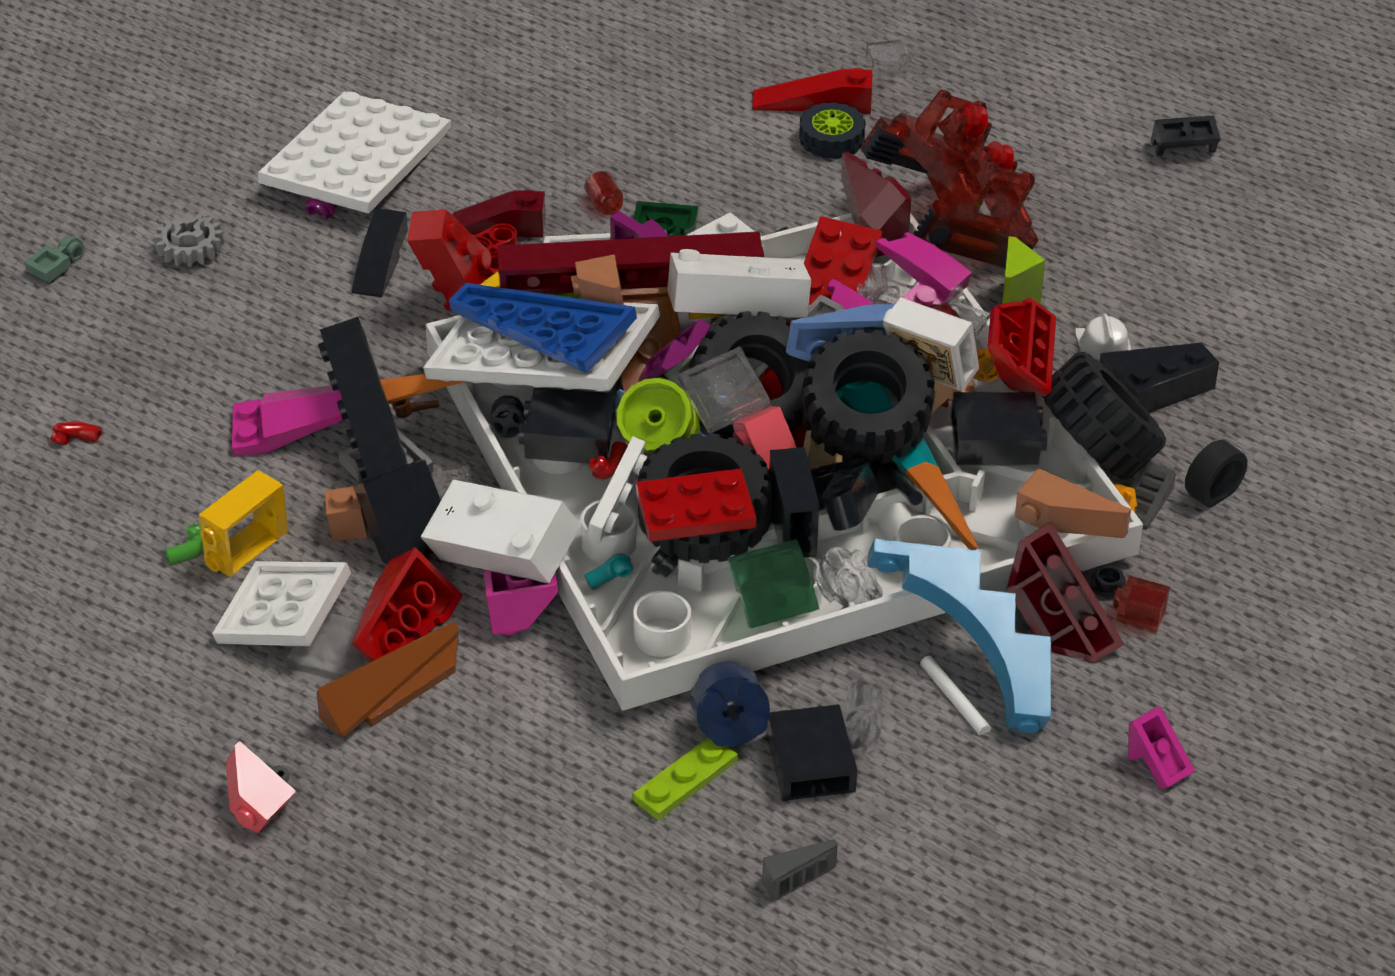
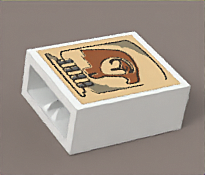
M901 297L894 307L886 312L883 319L886 336L897 335L903 338V344L911 343L918 349L917 357H925L930 365L929 371L933 373L935 382L963 391L979 369L972 322Z

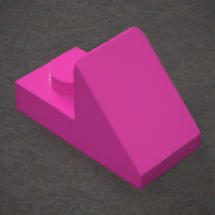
M1157 706L1129 722L1128 759L1133 761L1143 757L1161 789L1168 788L1195 772L1161 706Z

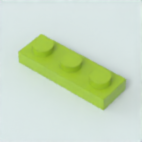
M706 738L633 792L632 800L659 821L738 762V754L728 746H717L712 740Z

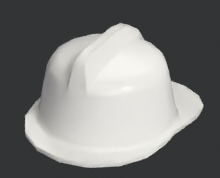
M1106 313L1091 320L1086 329L1076 328V338L1080 352H1086L1098 361L1100 360V353L1131 350L1128 331L1125 325L1119 319L1108 316Z

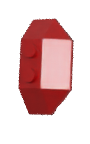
M1032 298L1024 299L1022 302L996 305L991 309L987 348L1000 379L1009 389L1017 390L1018 392H1035V396H1047L1051 392L1056 316Z

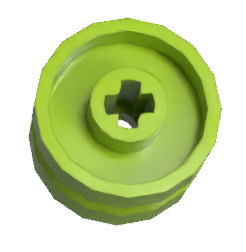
M662 378L644 379L628 389L622 396L617 408V425L623 438L628 444L633 436L645 441L643 455L647 457L651 453L654 454V451L664 443L667 445L671 444V441L675 438L682 436L683 439L690 438L691 434L700 433L699 417L685 391L673 381Z

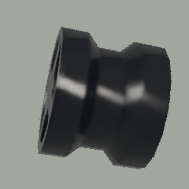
M511 395L501 396L491 405V427L501 437L511 438L517 436L520 424H525L524 405L517 397Z

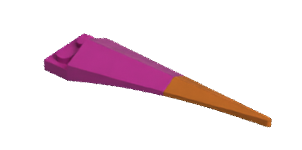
M425 374L381 379L388 404L467 382H445L437 379H426ZM332 386L265 393L263 398L259 400L234 403L232 450L234 456L269 453L299 438L343 421L337 405V401L342 400L340 391H333Z

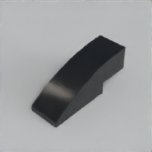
M376 208L360 252L352 293L383 297L399 261V250L408 232L406 212Z

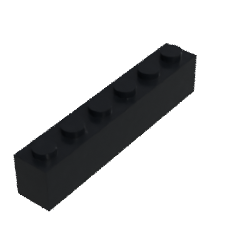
M355 317L320 329L324 342L318 343V347L324 363L330 361L333 369L327 372L333 391H340L342 400L337 401L341 417L343 420L349 419L352 427L346 430L352 449H359L361 458L356 459V464L361 478L368 477L369 480L407 465L408 461L359 318Z

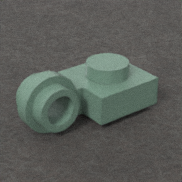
M75 236L64 237L59 242L57 249L46 245L24 262L26 270L41 280L50 283L71 267L70 260L78 261L82 258L85 247L82 241Z

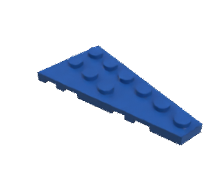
M465 283L449 299L452 312L584 373H587L637 319L636 310L633 306Z

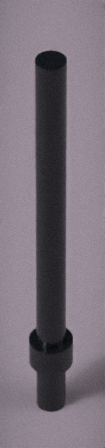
M879 460L872 462L871 468L879 471L912 505H919L922 502V494L890 462L880 464Z

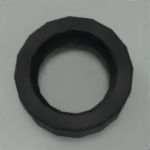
M1225 440L1211 442L1200 451L1191 463L1185 477V489L1205 506L1213 507L1238 489L1244 479L1248 459L1243 452Z

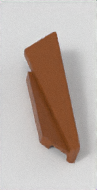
M451 622L318 688L319 719L341 738H344L363 721L371 727L454 674L456 672V658L459 645L457 624Z

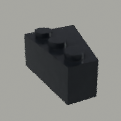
M1202 343L1100 353L1099 360L1106 369L1112 372L1149 413L1215 389L1219 361Z

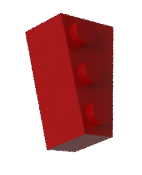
M447 209L412 212L407 242L422 269L431 272L435 279L432 282L434 290L442 292L447 301L443 306L446 310L451 311L449 299L465 283L480 285L486 281L487 271L491 266V252Z

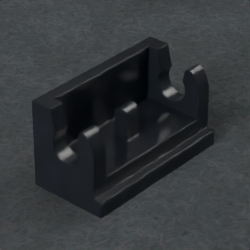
M1212 115L1155 120L1151 143L1152 146H1157L1156 156H1163L1165 148L1209 145L1208 150L1210 153L1216 152L1221 138L1215 117Z

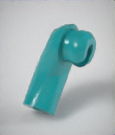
M616 553L601 566L586 573L584 577L590 588L594 590L616 577L624 578L629 576L633 571V564L628 555Z

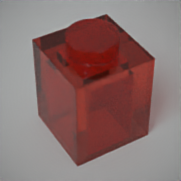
M1129 575L1124 589L1118 587L1114 597L1113 608L1118 609L1116 621L1157 632L1167 610L1170 587Z

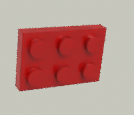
M742 469L636 482V494L649 542L756 528V515Z

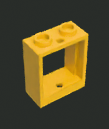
M257 470L199 514L204 561L213 572L221 571L231 577L288 533L283 484ZM253 512L254 521L229 539L228 531Z

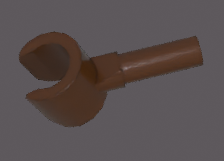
M406 398L392 403V406L398 418H406L412 412L439 407V401L431 400L410 403V399Z

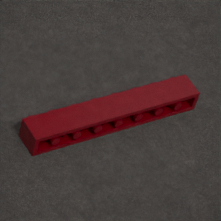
M760 231L497 246L499 287L541 294L572 293L574 290L571 276L577 275L575 262L615 255L621 289L668 287L671 253H679L682 249H692L698 251L699 254L764 257Z

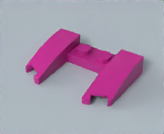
M909 232L904 233L901 239L888 242L886 238H882L876 242L875 247L919 282L901 298L940 311L968 286L972 274L971 271L936 246ZM835 279L829 282L827 291L833 293L831 300L841 304L844 309L874 304Z

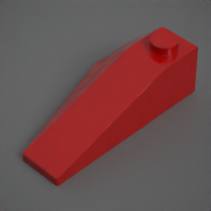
M861 68L840 69L753 90L752 110L804 112L806 109H810L811 106L820 105V103L837 102V104H847L849 107H854L859 113L871 114L872 70H863Z
M414 547L390 560L373 587L352 645L369 662H372L425 636L433 628L448 620L463 595Z

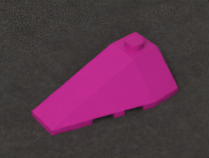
M483 569L493 635H514L520 632V630L529 629L558 593L556 574L553 575L550 583H544Z

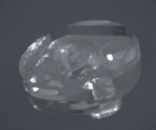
M835 547L829 549L818 559L819 565L814 570L815 581L822 595L830 603L836 600L844 606L841 609H844L852 601L857 605L882 597V587L878 584L871 568L867 567V556L862 551L855 549L851 552L845 548Z

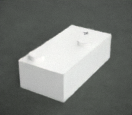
M682 249L679 253L670 254L667 291L674 312L738 315L739 312L750 311L751 315L756 316L761 311L767 312L769 316L806 318L808 316L811 278L802 259L699 254L698 251L692 249Z
M453 480L422 533L421 538L440 560L550 583L581 524L563 501Z

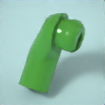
M200 523L187 527L186 533L188 538L184 544L165 549L170 565L196 558L201 554L203 543L200 535Z

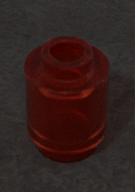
M599 171L588 177L584 189L596 210L604 215L617 213L623 206V194L612 175L606 171Z

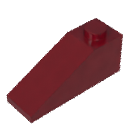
M513 190L455 211L453 216L472 235H476L494 225L505 223L515 227L517 237H543L546 220L545 191Z

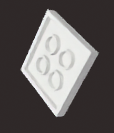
M255 561L212 633L217 644L310 646L351 574L347 562Z

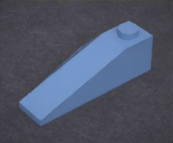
M895 304L863 305L792 320L786 353L790 356L809 361L813 354L818 353V349L826 341L833 343L834 336L841 333H846L849 336L853 334V330L864 329V333H873L874 329L883 331V335L886 336L883 319L886 312L892 309Z

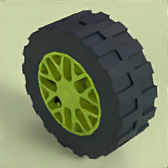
M831 102L811 106L800 117V144L804 146L807 152H811L812 155L821 156L826 159H839L842 157V153L846 152L856 154L865 142L866 121L863 119L861 112L859 113L856 108L849 107L847 104Z

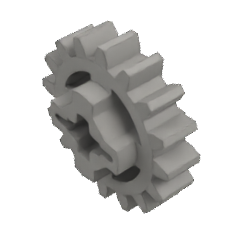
M186 213L184 218L174 215L172 222L164 220L163 227L156 228V235H154L155 249H157L159 257L164 256V262L166 263L175 260V266L181 265L182 262H187L188 267H192L193 262L198 261L202 265L205 264L204 258L214 259L215 252L222 251L221 244H224L220 223H214L213 217L203 219L202 213L197 214L196 217H191L190 213Z

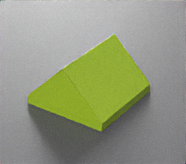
M1011 236L1008 239L1002 304L1022 302L1024 299L1032 298L1041 305L1045 259L1019 239Z

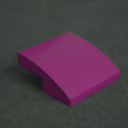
M699 318L676 335L670 343L649 358L638 382L644 379L660 378L682 362L700 344L711 325Z

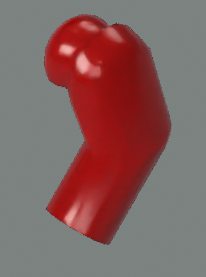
M80 421L61 422L52 427L53 434L50 439L52 443L61 445L69 443V436L97 442L103 434V429L100 426Z
M621 441L614 442L611 447L610 457L607 460L601 455H598V461L593 457L589 462V469L592 471V475L602 480L613 476L628 445Z

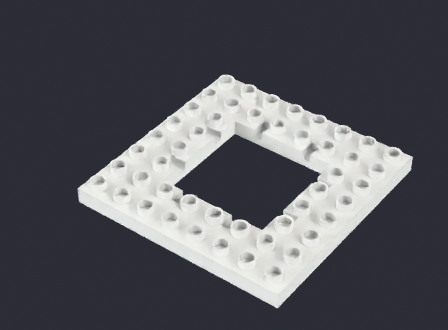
M851 213L832 218L854 224ZM910 213L909 233L913 234L915 230L918 231L917 226L919 223ZM818 222L761 236L764 257L802 259L804 263ZM884 255L875 258L863 296L874 304H894L919 282ZM965 288L940 311L972 322L976 348L988 349L990 319L969 290ZM678 312L681 332L698 320H690L688 312ZM458 315L426 324L427 351L430 358L462 316ZM718 317L704 318L702 320L711 325ZM1000 377L992 382H982L973 379L976 392H1018L1017 390L1009 389ZM619 378L610 391H602L601 393H614L616 395L620 389ZM468 381L446 387L501 489L563 501L581 524L555 572L558 594L622 711L692 690L703 670L719 662L731 661L751 671H756L946 613L919 595L902 589V571L885 573L877 568L867 567V554L874 539L968 549L939 511L915 484L912 485L923 496V500L919 505H912L897 489L880 493L876 496L863 521L850 529L835 531L827 510L819 511L817 557L782 560L774 525H770L762 540L753 548L748 547V551L739 557L732 555L728 561L719 562L717 559L710 560L709 563H699V560L690 559V562L679 559L676 568L667 577H664L660 573L656 575L652 572L655 564L651 562V559L660 546L655 547L649 542L647 535L642 532L639 525L638 498L636 494L638 477L633 484L634 487L626 505L622 504L617 512L619 518L611 534L606 532L601 543L587 538L589 523L613 476L605 480L597 479L592 475V471L587 463L526 459L524 444H519V434L515 437L504 438L497 435L491 427V405L497 398L511 395L519 398L523 405H525V401H531L534 387L528 385L505 386L498 383L483 382L475 384ZM543 386V387H539V388L563 389V388H559V387H544V386ZM570 389L576 391L597 392L589 389ZM1036 396L1037 406H1042L1043 425L1040 428L1047 432L1046 451H1041L1039 465H956L950 419L952 400L948 401L949 406L947 408L939 406L931 414L927 432L923 433L933 457L978 545L976 550L980 551V590L1008 593L1006 586L1019 541L1039 529L1015 518L1017 492L1038 468L1131 509L1096 460L1075 441L1074 437L1066 431L1060 421L1052 414L1051 409L1045 404L1042 396ZM615 409L616 420L608 458L610 457L611 447L614 442L621 441L629 445L623 438L617 425V409ZM1131 509L1128 534L1125 538L1057 533L1080 571H1085L1139 554L1143 523ZM616 553H623L631 558L633 571L629 576L624 578L616 577L594 590L590 588L584 577L586 573L601 566Z

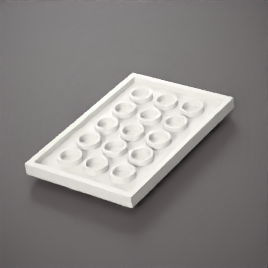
M344 91L258 172V183L314 199H321V201L369 214L441 141L451 128V120L442 118L434 113H424L413 110L408 106H397L386 103L382 99H371L360 96L356 92Z
M624 303L626 306L635 307L637 319L587 373L465 317H461L423 367L426 379H437L445 382L468 381L475 384L483 382L498 383L505 386L528 385L535 388L544 386L559 387L566 390L589 389L597 392L610 391L660 317L658 304Z

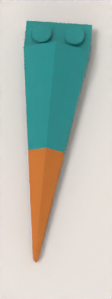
M871 381L852 382L836 392L839 399L846 406L861 413H882L892 409L899 403L896 396L888 388ZM923 436L921 442L916 447L910 446L908 454L902 458L894 455L892 460L929 499L965 546L970 550H976L978 545Z

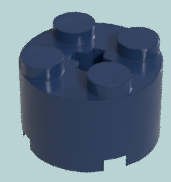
M725 661L707 667L699 675V679L694 688L692 687L690 693V704L702 732L715 745H742L766 731L770 715V704L758 677L753 671L740 666L738 663Z

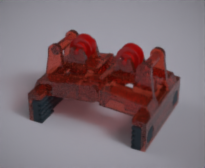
M941 89L918 117L905 113H900L893 119L880 116L860 147L866 158L890 166L894 164L927 174L939 199H935L933 202V209L929 208V215L925 214L926 220H921L922 226L918 225V231L915 230L913 232L915 236L942 251L1006 268L1009 236L1016 237L1033 250L1039 239L1031 227L1032 221L1023 203L1034 186L1035 177L1030 172H1015L1018 162L1014 161V151L1010 145H1001L999 142L993 141L984 146L992 127V123L988 122L987 106L984 102H971L952 96L949 91ZM947 108L954 109L943 121H941ZM937 127H939L943 135L935 133ZM983 201H985L991 216L978 213Z

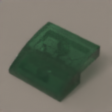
M797 539L728 557L736 592L740 593L748 628H755L819 609L812 580Z

